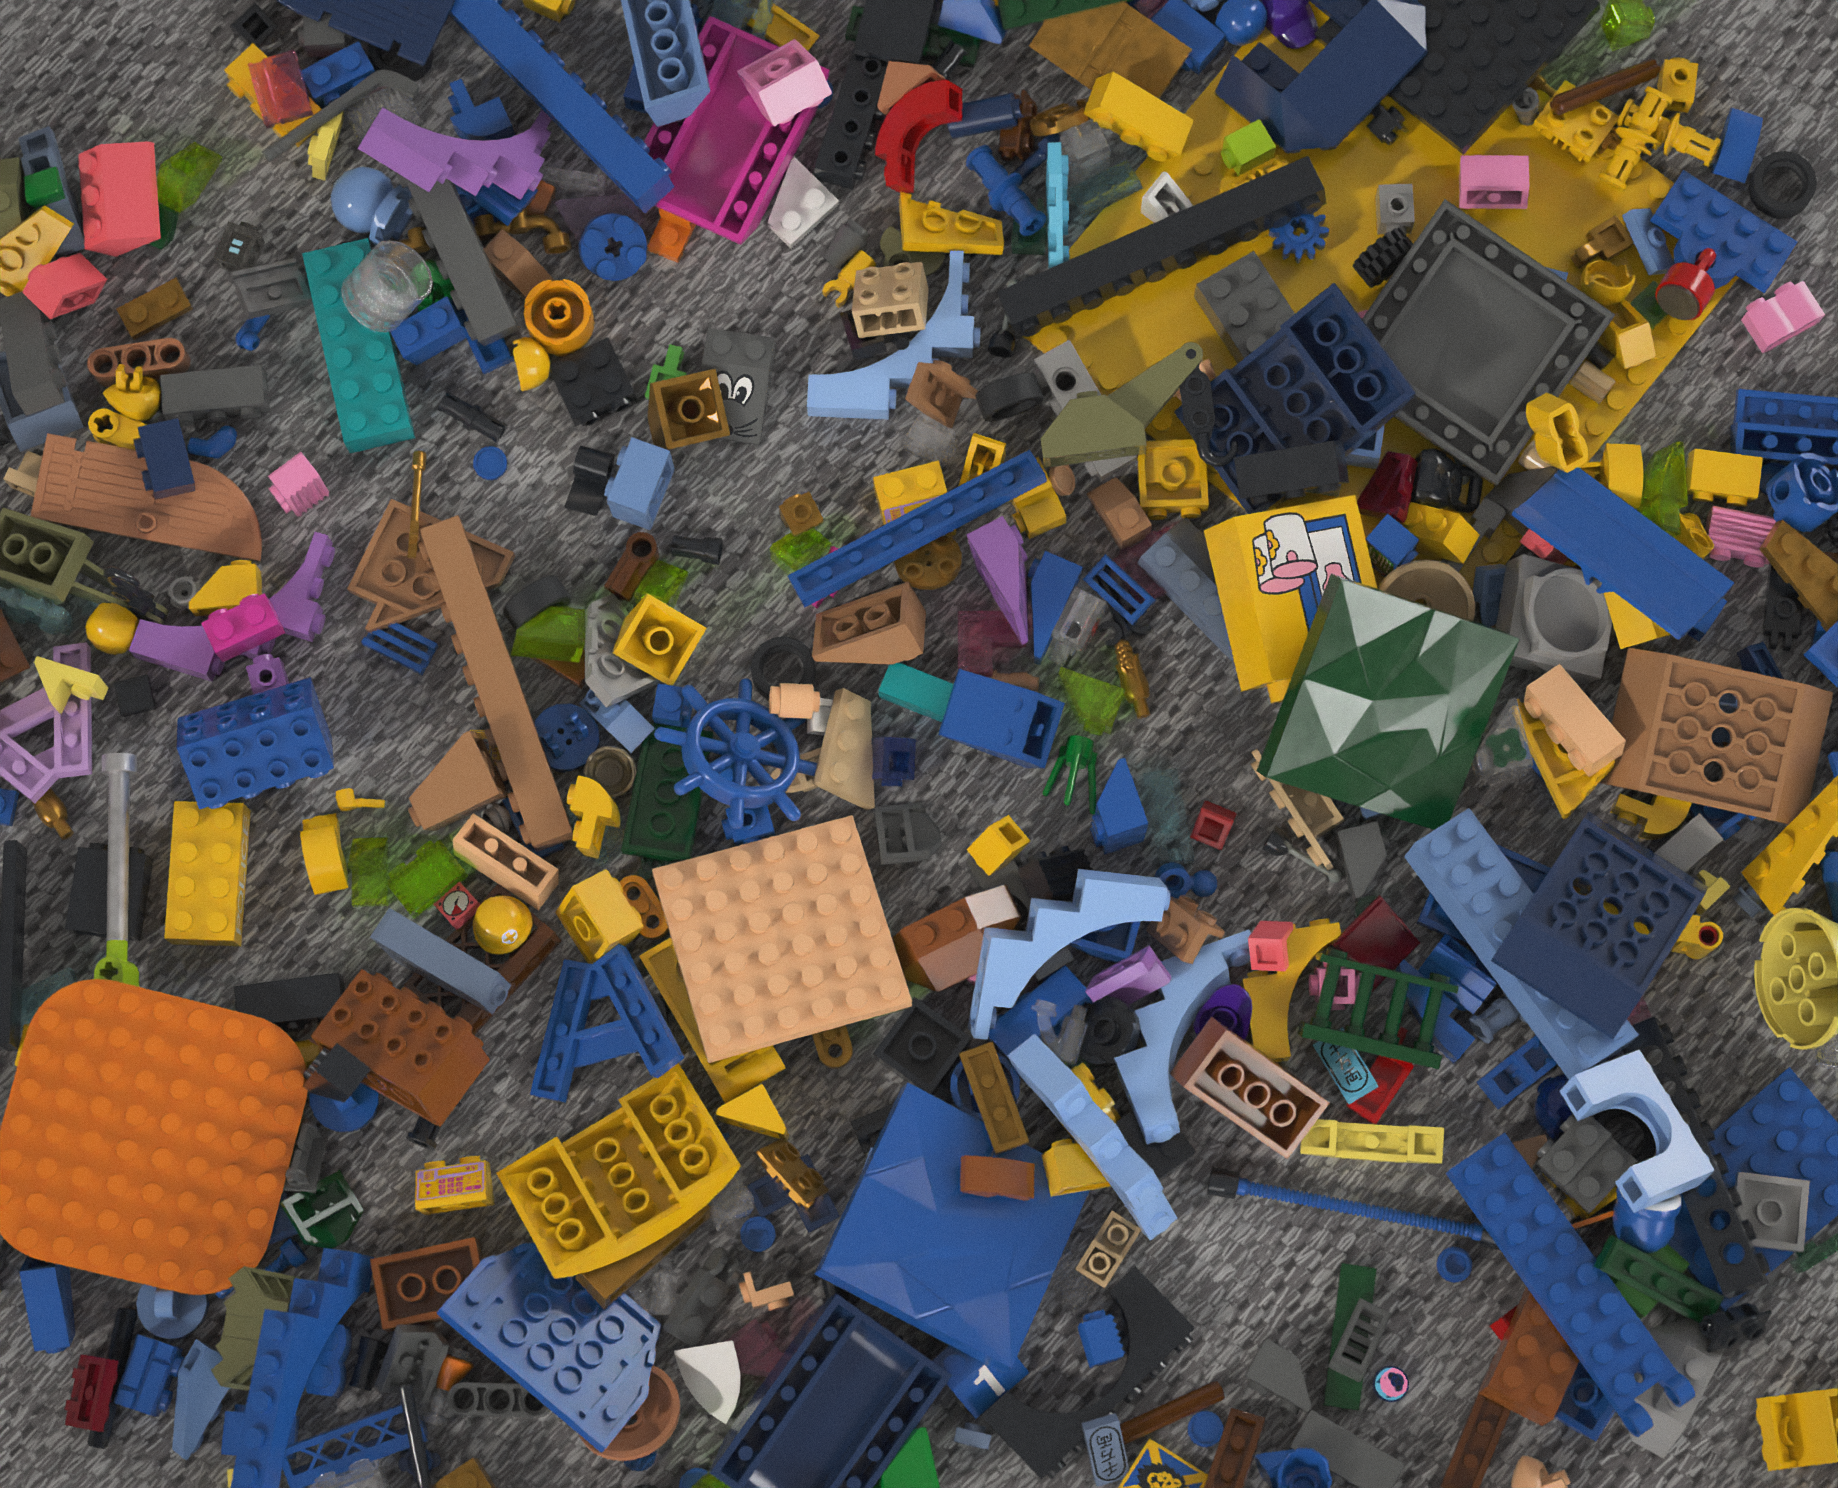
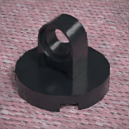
M1104 996L1093 1004L1087 1003L1076 1016L1072 1029V1037L1076 1039L1078 1055L1087 1062L1101 1067L1116 1065L1114 1058L1132 1052L1137 1045L1140 1034L1139 1018L1134 1009L1125 1001L1111 996Z

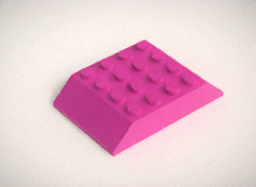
M709 16L698 37L710 86L709 94L689 117L660 127L653 123L644 142L651 150L648 154L654 160L658 157L661 158L671 169L672 173L669 177L675 186L654 206L742 245L758 228L789 167L790 161L795 156L817 112L818 106L806 108L795 114L791 121L773 126L762 115L737 71L779 47ZM820 66L827 81L830 70Z

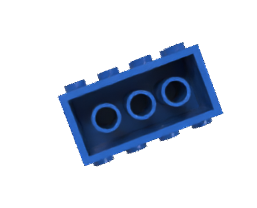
M311 677L178 717L176 748L199 810L206 807L217 809L226 805L229 800L239 797L244 799L253 798L259 795L262 790L272 787L285 788L294 784L298 779L308 776L310 778H318L327 774L330 769H334L332 736Z

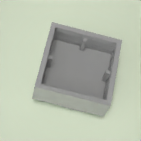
M1525 554L1507 561L1495 629L1520 638L1510 666L1545 674L1560 664L1576 683L1587 684L1601 679L1612 626L1604 593L1599 594L1596 592L1601 582L1593 577L1594 581L1590 585H1586L1581 569Z

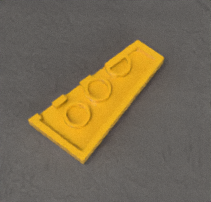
M1838 775L1741 872L1770 912L1775 916L1778 912L1787 909L1784 907V904L1793 892L1796 894L1800 892L1806 883L1802 878L1813 863L1818 865L1826 854L1824 852L1830 838L1838 837Z

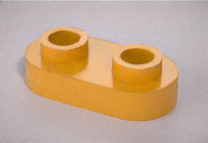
M637 875L624 877L620 880L623 895L630 906H634L638 910L644 926L639 934L649 940L662 938L669 929L661 902L645 879ZM631 889H638L640 897L636 900H630L628 892ZM651 917H657L659 925L653 929L647 927V920Z

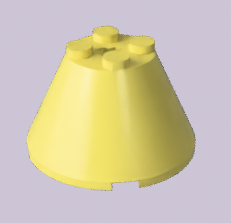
M1788 908L1778 912L1776 916L1774 915L1760 936L1759 941L1764 942L1761 959L1755 960L1754 963L1756 995L1764 1019L1777 1038L1784 1037L1790 1043V1047L1795 1049H1813L1825 1044L1838 1034V923L1806 908Z

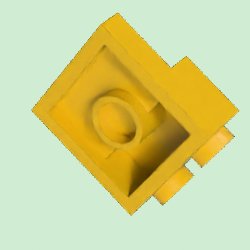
M1194 440L1146 441V454L1137 455L1139 504L1144 513L1147 514L1148 519H1166L1167 513H1181V517H1186L1187 519L1201 517V512L1208 511L1209 506L1207 464L1200 458Z

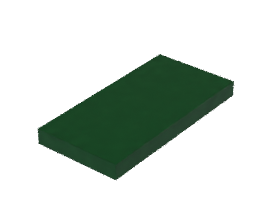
M649 722L655 729L641 743L621 853L680 862L692 857L703 790L698 786L684 795L675 793L674 785L689 776L682 758V746L659 741L654 736L655 730L659 727L685 732L687 728ZM703 730L701 732V736L713 739V731ZM702 751L709 763L710 752Z

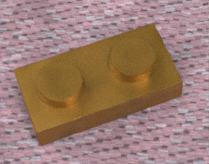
M177 278L116 308L133 340L193 310Z

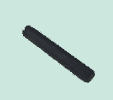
M121 1307L116 1312L106 1359L119 1361L117 1381L112 1389L109 1417L105 1422L103 1432L90 1430L87 1442L90 1447L106 1449L108 1447L117 1404L113 1403L126 1367L137 1318V1311Z

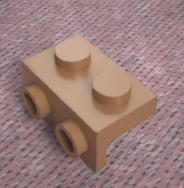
M934 360L933 363L918 362L905 400L941 427L952 428L962 399H976L975 394L978 390L970 385L971 381L968 378L953 372V367L946 362Z
M1180 895L1179 899L1170 896V905L1167 911H1163L1162 922L1151 921L1146 931L1181 961L1193 964L1207 935L1211 934L1222 938L1225 931L1215 924L1217 921L1216 917L1203 910H1198L1199 904L1193 899L1184 895Z

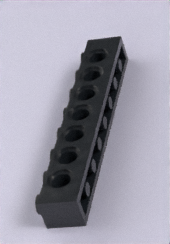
M1655 1016L1632 1025L1639 1035L1623 1049L1624 1055L1640 1050L1646 1059L1650 1051L1655 1049L1662 1051L1663 1057L1658 1065L1651 1066L1661 1085L1666 1082H1675L1676 1091L1671 1097L1672 1103L1679 1114H1687L1689 1116L1690 1122L1688 1126L1703 1149V1152L1708 1156L1710 1164L1715 1170L1705 1179H1713L1717 1183V1190L1712 1196L1703 1197L1701 1195V1184L1698 1187L1683 1192L1682 1196L1723 1296L1730 1299L1768 1284L1769 1281L1766 1274L1771 1272L1769 1264L1763 1252L1756 1253L1752 1240L1757 1239L1756 1233L1750 1220H1743L1738 1209V1207L1743 1205L1741 1197L1735 1185L1729 1187L1724 1174L1729 1172L1728 1166L1722 1153L1715 1154L1710 1142L1716 1139L1708 1120L1702 1121L1697 1108L1702 1107L1695 1088L1688 1089L1683 1076L1688 1075V1070L1681 1055L1674 1056L1670 1044L1675 1042L1669 1025L1667 1022L1661 1024ZM1721 1212L1729 1213L1731 1217L1730 1225L1724 1230H1716L1714 1227L1716 1215ZM1736 1245L1742 1246L1745 1251L1743 1260L1737 1264H1731L1727 1258L1729 1249Z

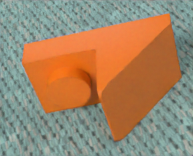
M659 208L660 219L647 249L652 253L679 263L696 224Z

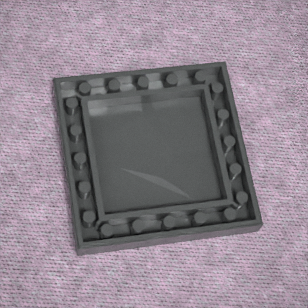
M1444 199L1362 320L1417 393L1393 417L1494 486H1497L1534 433L1526 417L1527 403L1545 393L1556 397L1560 396L1615 314Z

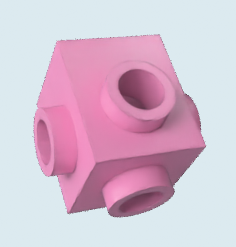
M1323 962V966H1314V975H1309V995L1315 996V1002L1317 1003L1327 968L1326 962ZM1341 966L1331 1010H1344L1345 1004H1354L1360 981L1359 974H1355V969Z

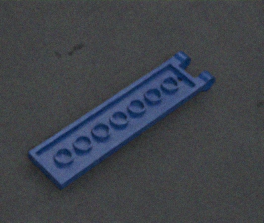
M1505 1132L1446 1172L1448 1178L1632 1435L1639 1437L1653 1427V1421L1649 1413L1642 1405L1636 1403L1634 1399L1659 1382L1667 1397L1677 1407H1682L1696 1396L1691 1383L1685 1376L1678 1373L1607 1273L1594 1267L1597 1259ZM1635 1373L1642 1375L1643 1380L1641 1383L1635 1381Z

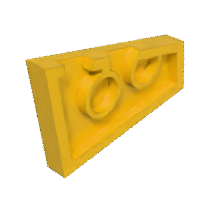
M900 191L899 211L902 251L950 253L951 250L964 251L966 254H1003L1002 221L966 210L956 213L941 208V203L929 200L928 204L911 199V194Z
M44 205L0 238V293L8 297L22 292L29 281L28 274L39 264L45 265L50 263L74 223Z

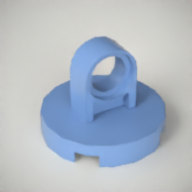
M143 1284L139 1290L136 1305L138 1317L148 1331L155 1336L173 1340L187 1337L204 1322L209 1308L208 1294L190 1295Z

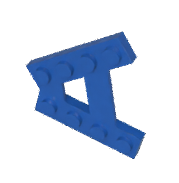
M618 944L593 964L564 959L530 1095L566 1103L575 1068L639 1052L650 1075L656 1078L661 1077L685 1058L627 947ZM610 996L621 1020L584 1029L591 1001Z

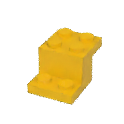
M1838 1388L1756 1398V1419L1761 1426L1763 1438L1762 1456L1767 1463L1768 1471L1838 1462Z

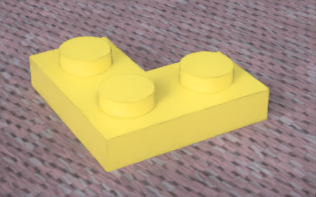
M344 111L318 128L317 134L319 136L312 135L307 154L309 155L308 165L312 166V177L326 180L344 121Z

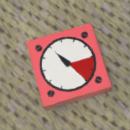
M459 881L433 905L458 930L475 915L480 903Z

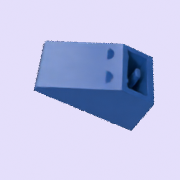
M958 669L938 735L1024 768L1045 769L1065 703L1029 689Z

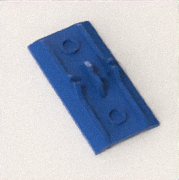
M1579 467L1568 473L1559 469L1548 482L1526 502H1523L1514 509L1511 514L1578 564L1582 569L1586 585H1590L1594 581L1593 577L1601 582V585L1596 589L1597 593L1615 592L1678 640L1685 636L1734 585L1733 581Z

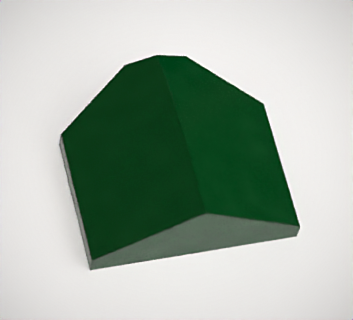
M340 1170L318 1181L315 1192H298L280 1203L304 1244L334 1249L349 1240L359 1218L364 1212L363 1207Z

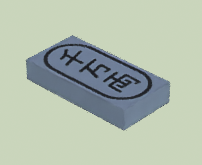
M1116 1413L1081 1423L1093 1480L1096 1486L1099 1487L1124 1479L1129 1471L1120 1423Z

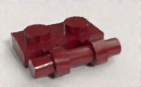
M80 1354L78 1366L73 1368L71 1376L74 1379L70 1400L66 1399L64 1410L67 1411L64 1425L103 1432L105 1422L109 1417V1403L112 1389L117 1381L119 1361Z

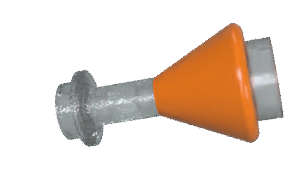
M452 1346L448 1347L447 1356L443 1360L437 1376V1388L429 1410H421V1413H423L422 1421L442 1427L443 1421H448V1418L442 1415L447 1402L448 1392L452 1386L459 1383L474 1368V1364L468 1362L471 1353Z

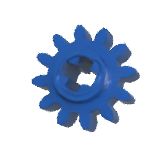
M1314 213L1309 215L1302 214L1291 219L1283 227L1270 228L1268 235L1273 238L1277 237L1273 241L1272 249L1277 250L1283 247L1282 259L1284 260L1289 257L1290 253L1295 254V261L1297 263H1300L1302 254L1305 253L1309 259L1313 260L1315 248L1318 250H1324L1326 243L1322 238L1328 236L1329 228L1320 226L1324 224L1326 216L1318 215L1315 217ZM1299 227L1304 230V234L1301 232L1300 236H1296L1293 234V231H1297Z

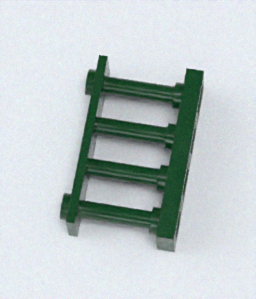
M1327 948L1326 954L1317 952L1315 959L1326 962L1327 968L1315 1017L1311 1016L1310 1022L1300 1021L1298 1035L1435 1069L1440 1068L1442 1055L1433 1052L1434 1045H1431L1444 991L1458 993L1459 987L1450 984L1451 977L1430 972L1429 978L1361 963L1347 959L1348 952ZM1341 966L1362 971L1349 1025L1345 1024L1344 1030L1331 1028L1332 1021H1329ZM1376 974L1396 979L1384 1032L1379 1033L1378 1039L1365 1036L1366 1029H1363ZM1410 983L1430 987L1418 1041H1414L1412 1047L1399 1044L1400 1037H1397Z

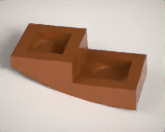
M961 1156L960 1192L984 1197L999 1195L1023 1201L1034 1199L1035 1164L995 1157Z

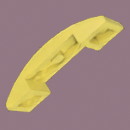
M1318 1119L1301 1141L1300 1154L1381 1162L1442 1164L1444 1128L1338 1122V1120Z

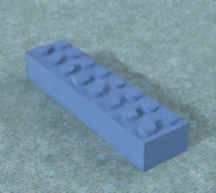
M1470 808L1413 844L1404 856L1569 1080L1575 1074L1601 1065L1626 1048L1639 1035L1630 1022L1626 1020L1612 1040L1491 961L1534 894Z

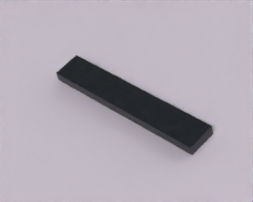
M7 840L3 845L0 927V1046L8 1052L18 1051L21 1039L27 849L17 840Z

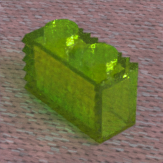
M437 840L435 844L433 841H428L422 845L415 853L418 857L414 858L408 865L402 862L394 867L388 874L390 879L385 882L414 919L439 900L459 881L462 882L469 876L441 840Z

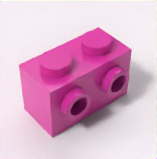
M265 593L260 596L259 594L249 595L239 602L240 605L230 610L223 608L214 611L208 616V620L201 623L215 654L222 662L285 634L278 615Z

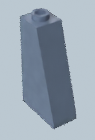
M391 908L387 910L370 936L396 963L492 1015L497 1007L504 1003L508 990L512 986L497 971Z

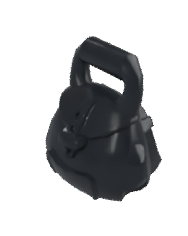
M1436 448L1422 450L1416 455L1415 460L1418 463L1410 502L1438 509L1449 508L1462 513H1470L1479 507L1483 486L1481 476L1468 467L1455 464L1443 451L1441 452ZM1464 476L1470 477L1466 504L1459 500Z

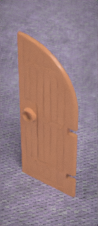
M47 433L30 516L56 524L247 560L261 561L262 537L256 513L242 490L221 472L205 464L189 460L195 482V491L155 500L153 491H146L141 471L147 470L145 459H138L135 450L86 441L85 451L80 452L75 451L76 438Z

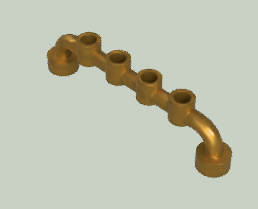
M526 209L515 217L509 226L505 225L502 221L494 222V217L490 214L480 215L473 219L474 228L481 241L493 239L502 229L507 233L522 234L533 228H542L548 233L542 239L546 254H560L571 249L569 234L561 232L559 225L552 218L545 215L527 216ZM416 227L408 230V239L394 242L387 248L383 256V266L377 269L380 285L392 286L403 282L405 278L404 267L401 264H396L399 255L407 252L422 253L430 250L422 233V230L427 229L426 227Z

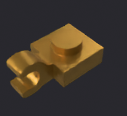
M1615 215L1588 231L1586 237L1589 243L1576 249V254L1571 256V260L1578 269L1598 255L1602 260L1609 261L1631 248L1634 242L1619 218Z

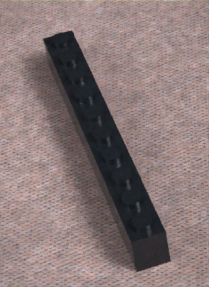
M1306 156L999 290L997 294L1016 339L1023 336H1033L1043 327L1053 323L1065 322L1073 314L1082 310L1095 309L1105 300L1114 296L1127 295L1135 287L1146 282H1157L1167 273L1178 268L1186 269L1194 265L1201 258L1208 255L1221 254L1233 244L1240 241H1251L1265 230L1272 227H1283L1291 219L1302 214L1309 215L1315 213L1323 205L1327 204L1325 189L1309 156Z

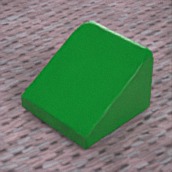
M56 166L24 176L26 201L33 209L65 199Z

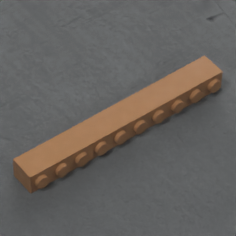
M459 515L421 528L419 530L423 540L417 543L424 561L431 560L434 571L428 574L435 592L442 591L445 602L440 604L444 619L446 623L453 622L456 634L451 635V639L457 654L464 653L468 665L463 666L462 669L469 686L474 684L476 686L479 696L473 698L478 714L480 718L486 716L490 728L485 730L487 740L491 749L498 748L502 760L496 762L500 776L503 781L508 779L510 781L513 792L507 795L514 813L521 812L525 823L519 825L525 845L532 843L533 848L538 852L571 840L573 838L571 823Z

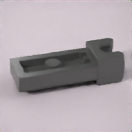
M1486 497L1468 522L1480 536L1466 561L1483 536L1490 539L1507 513L1505 509ZM1446 559L1440 561L1453 567L1458 572L1464 565Z

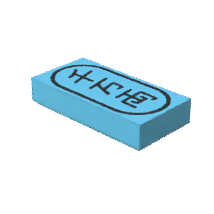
M1321 1041L1313 1044V1047L1348 1104L1353 1103L1379 1087L1357 1050Z

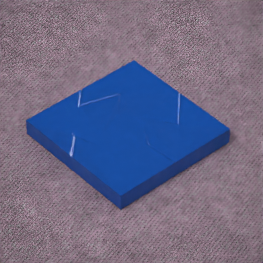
M907 1083L900 1089L817 1267L815 1275L1005 1373L1013 1367L1090 1190L1051 1197L1041 1157L1043 1153L1025 1144L995 1155L984 1122ZM961 1156H985L1034 1163V1199L1023 1201L999 1195L984 1197L960 1192Z

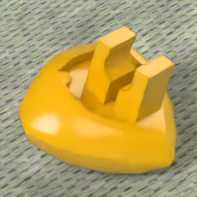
M119 364L116 369V383L104 390L103 395L108 403L125 417L141 422L150 420L157 413L162 401L159 383L153 378L143 376L142 367L136 366L133 377L129 378L124 372L125 365Z

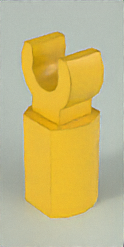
M860 250L838 273L837 280H831L824 285L822 294L826 297L833 290L839 291L841 295L837 298L835 304L838 308L842 307L847 302L848 292L850 290L854 291L856 270L876 267V262L863 250Z

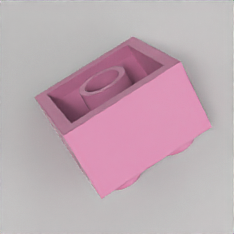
M795 39L737 71L762 115L773 126L791 121L795 114L806 108L818 106L825 97L832 94L817 59Z

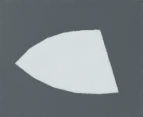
M733 1340L674 1350L683 1380L694 1398L708 1413L726 1424L735 1410L740 1393L741 1374Z

